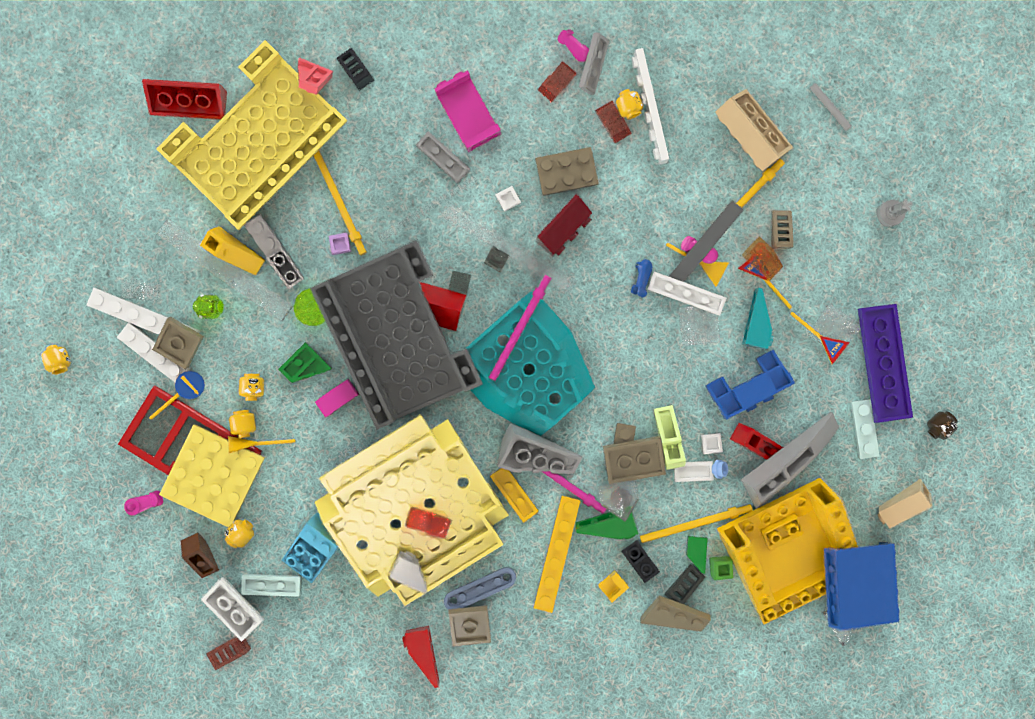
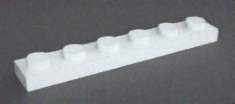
M640 48L635 50L634 57L631 58L632 66L637 68L638 72L636 82L637 86H641L642 89L640 98L643 105L646 106L647 112H644L646 123H650L649 137L650 141H654L655 145L653 149L654 158L661 165L668 162L669 156L644 50Z
M93 288L86 304L89 307L158 335L168 318L97 288ZM188 326L189 328L193 329L194 331L200 334V330Z

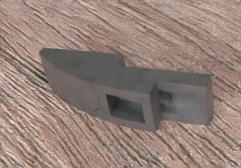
M261 214L244 225L288 289L304 279L297 265Z

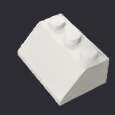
M222 577L201 599L241 642L264 620L259 612L225 577Z

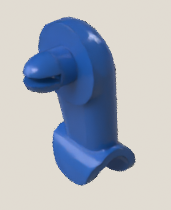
M648 259L637 262L638 266L635 265L639 274L636 285H633L631 288L632 294H637L642 298L647 296L646 286L652 272V263Z

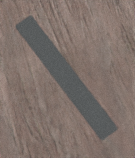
M732 200L669 277L684 282L744 209Z

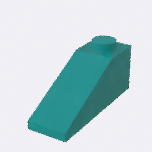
M756 288L742 345L766 350L769 346H772L774 336L772 335L773 330L763 288Z

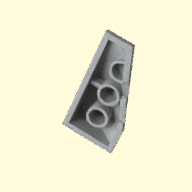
M510 424L502 438L497 466L515 473H522V471H532L533 473L550 471L556 474H574L582 460V456L527 429Z

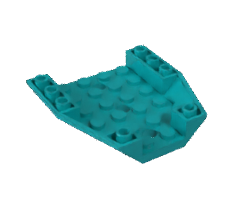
M532 290L466 348L483 383L471 389V392L490 411L521 428L542 436L595 389V385L571 330L543 299H540L496 381L489 378L505 346L498 344V338L501 335H506L510 339L533 297L532 293L534 290ZM526 364L534 366L535 372L532 375L524 373L523 368ZM552 393L560 395L561 400L558 404L550 402L549 397Z

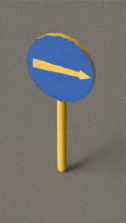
M194 371L181 373L175 382L177 394L154 412L149 419L155 418L179 396L185 399H195L200 396L205 387L202 376Z

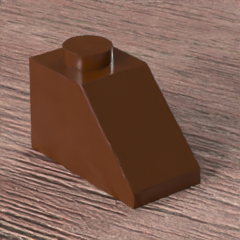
M195 533L180 541L182 559L201 578L219 571L207 541L199 533Z

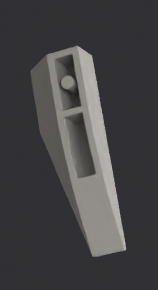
M832 412L828 413L741 479L756 508H759L784 489L828 444L839 428Z

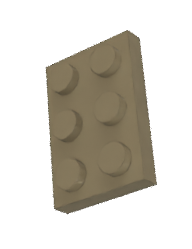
M591 147L535 158L543 196L599 184Z
M660 436L603 446L609 484L666 475Z

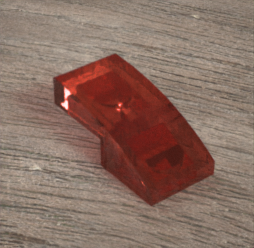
M562 61L537 90L550 102H553L576 77L577 73Z
M613 101L595 110L614 143L632 134Z
M411 506L405 526L424 531L427 535L445 539L452 520Z

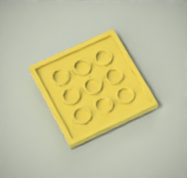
M193 425L159 495L229 527L235 521L265 457L246 448L229 454V441L200 426Z

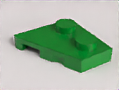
M305 342L278 370L291 383H295L330 371L333 368Z

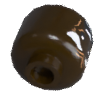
M939 411L927 422L928 433L934 439L946 440L958 429V420L948 411Z

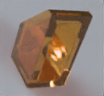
M760 236L742 254L769 281L783 268L774 249Z

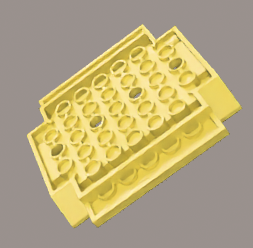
M419 415L320 477L321 482L329 492L315 501L323 524L366 588L377 597L391 589L393 593L397 594L403 605L406 606L424 595L422 592L389 578L390 570L400 551L404 553L406 551L411 552L419 560L428 592L503 545L493 525L509 516L490 484L482 476L448 419L430 429L422 415ZM461 477L469 480L468 484L464 487L457 484L458 479ZM427 498H432L435 504L433 507H426L424 501ZM393 519H398L402 524L399 528H393L390 522ZM365 540L368 546L365 549H360L357 546V542Z

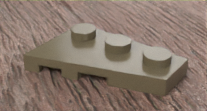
M660 595L640 618L641 624L699 632L711 621L710 614Z

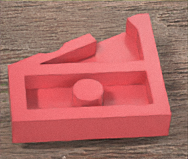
M299 58V88L317 95L332 78L333 71Z

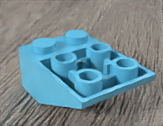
M318 512L306 523L282 559L285 564L310 583H313L339 548L323 524Z

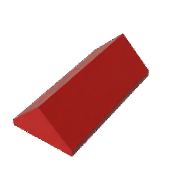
M153 79L142 80L149 115L219 120L225 116L227 91L221 84Z
M419 282L439 327L457 331L467 295Z

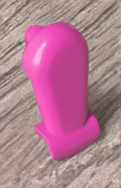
M571 29L567 31L562 30L558 35V42L566 45L577 61L585 62L589 48L581 44L573 36L574 32Z
M687 236L681 243V249L689 252L698 241L691 236ZM713 247L702 261L707 264L714 263L718 259L717 250Z
M157 490L150 492L148 495L130 498L125 502L124 509L128 515H137L151 507L162 505L163 497L159 495L160 491Z

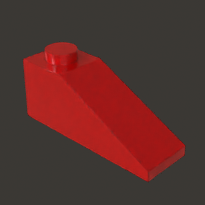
M738 423L730 437L731 441L765 460L783 448L755 429Z
M424 626L406 630L405 636H402L404 648L407 647L408 654L433 687L438 688L440 681L430 627Z

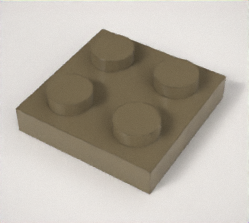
M170 316L166 319L152 350L186 370L190 366L204 336Z
M487 606L449 609L448 614L453 646L491 643Z

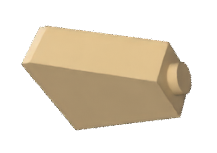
M919 479L879 506L878 517L890 529L931 508V493L923 481Z

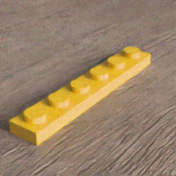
M561 496L534 609L553 612L581 501L579 499Z

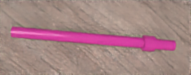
M545 275L538 288H535L533 291V297L489 376L492 380L496 381L540 299L544 298L545 290L552 279L551 277Z
M541 471L583 500V503L588 507L592 506L602 514L606 511L607 508L596 501L595 497L590 493L586 494L559 474Z

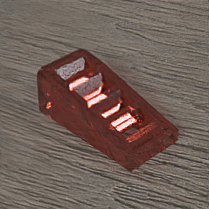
M235 636L207 652L206 655L214 669L217 670L245 655L251 650V647L246 638L241 642ZM229 645L232 646V648L234 649V651H235L236 654H233V652H232V650L230 649ZM222 649L225 650L229 658H226ZM216 652H218L219 656L222 659L221 663L219 662L215 654Z

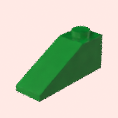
M631 506L575 522L576 532L579 534L619 540L624 538L631 539L639 534Z

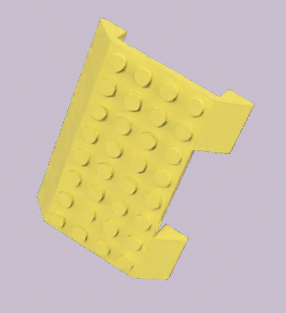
M266 40L238 66L255 86L203 138L199 137L186 123L182 122L156 148L238 230L347 122L319 94L308 93L306 90L299 88L298 73Z

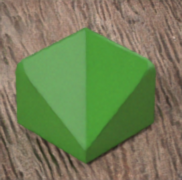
M729 556L709 558L710 574L714 580L733 578V560Z

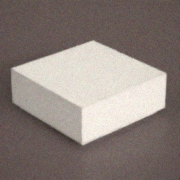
M512 186L495 194L504 212L521 203Z
M721 433L701 435L703 454L723 452Z

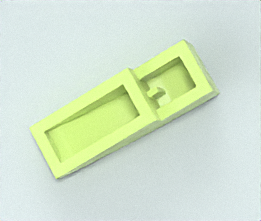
M673 406L654 409L658 436L661 438L666 470L684 467L686 458Z

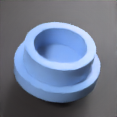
M716 460L712 465L713 475L717 479L726 477L728 474V464L725 461Z

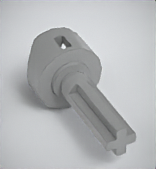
M907 199L901 202L898 200H888L878 206L876 210L877 218L884 227H893L903 221L906 212L911 210L910 206L913 203L912 201L908 203Z

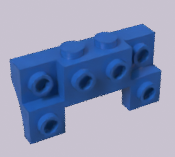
M774 350L756 358L762 373L730 389L723 376L705 385L725 420L744 410L749 412L757 408V403L761 401L766 403L774 399V394L795 384L791 374L784 367Z

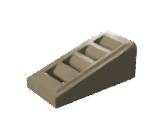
M772 210L771 249L793 248L792 211ZM777 216H787V220H777ZM777 223L787 224V227H778ZM778 231H787V234H778ZM778 238H787V241H778Z

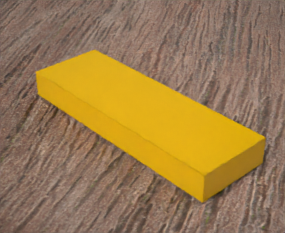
M500 468L490 475V478L523 523L539 512L509 470Z

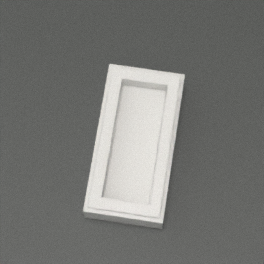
M713 461L686 462L684 467L674 468L675 482L713 481Z

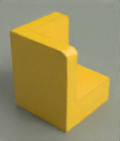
M615 570L598 584L611 603L629 588Z

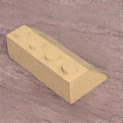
M747 89L732 96L715 111L719 121L726 125L730 130L731 136L738 140L742 145L743 151L750 155L755 166L762 171L793 148Z

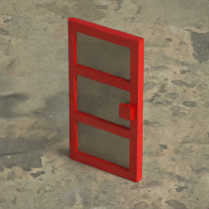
M155 385L120 439L119 446L169 476L193 425L200 426L227 440L228 436L239 438L237 435L231 434V431L178 399L150 420L149 417L173 397ZM255 446L246 448L261 455L262 450Z

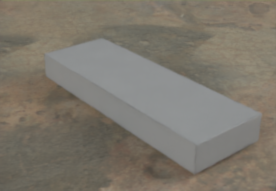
M593 33L579 88L590 95H595L609 45V40L600 33Z
M429 131L416 144L418 149L457 184L470 171L469 167Z

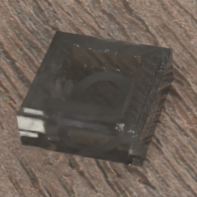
M493 246L484 263L501 272L509 255Z
M453 271L449 290L467 294L472 275Z

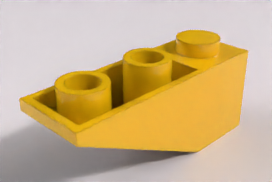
M220 226L209 229L200 244L201 247L215 257L253 275L259 272L265 262L264 258Z

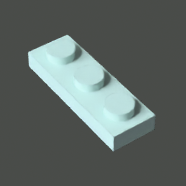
M871 399L850 402L858 458L880 457Z
M243 574L241 595L299 597L301 595V576Z

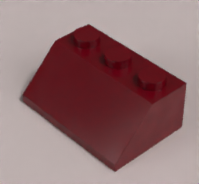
M577 193L536 238V242L552 257L555 254L559 256L566 249L564 245L567 241L570 240L572 242L579 235L577 232L581 226L585 228L592 220L590 218L592 215L591 210Z

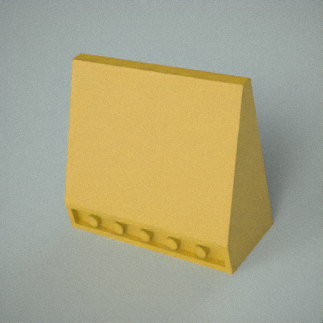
M821 478L717 528L720 538L730 558L733 560L736 571L764 625L826 594L824 548L846 549L858 547L843 501Z

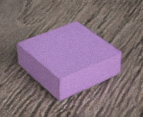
M348 233L329 236L332 255L351 252Z

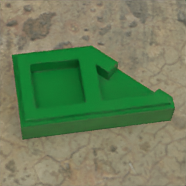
M688 536L686 555L699 571L705 574L708 538Z

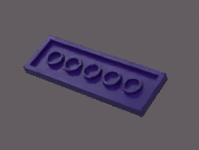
M897 304L859 308L858 316L874 423L913 418Z

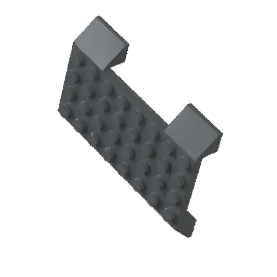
M414 240L334 278L310 287L377 430L394 423L398 418L463 390L466 392L483 384L467 348L451 353L419 282L434 275L418 240Z

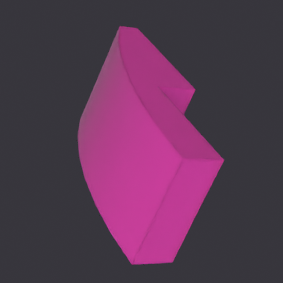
M347 379L323 395L315 403L326 418L357 397L359 393L351 381Z

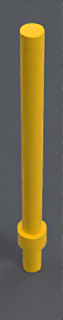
M318 150L313 156L350 233L349 238L355 244L359 255L362 256L367 253L361 241L362 236L356 230L325 161Z
M779 158L771 168H767L762 173L763 176L742 196L737 204L743 207L768 181H771L776 176L775 173L785 162Z
M751 504L738 508L734 506L727 508L728 511L641 535L640 540L641 543L728 518L732 520L738 518V515L753 511Z

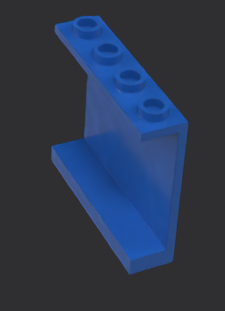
M879 542V545L846 549L824 548L828 627L842 631L899 622L894 543Z

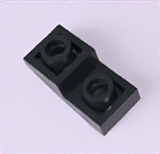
M637 540L621 551L644 583L660 573Z

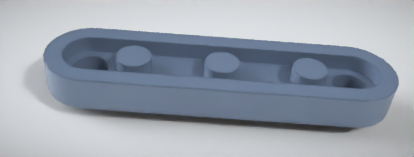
M503 567L451 590L445 595L444 606L448 610L464 608L514 585L516 573L510 567ZM506 573L509 574L510 579H503V575ZM456 597L457 602L451 603L450 598Z

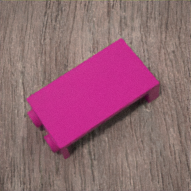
M468 70L466 72H458L453 76V79L449 81L444 80L434 88L439 101L468 152L501 135L500 127L498 124H495L470 79Z

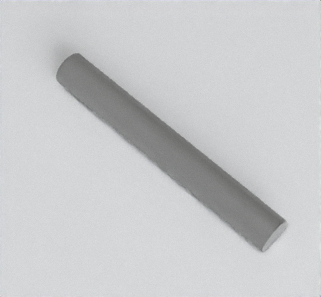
M816 83L810 87L812 92L845 131L850 129L852 125Z

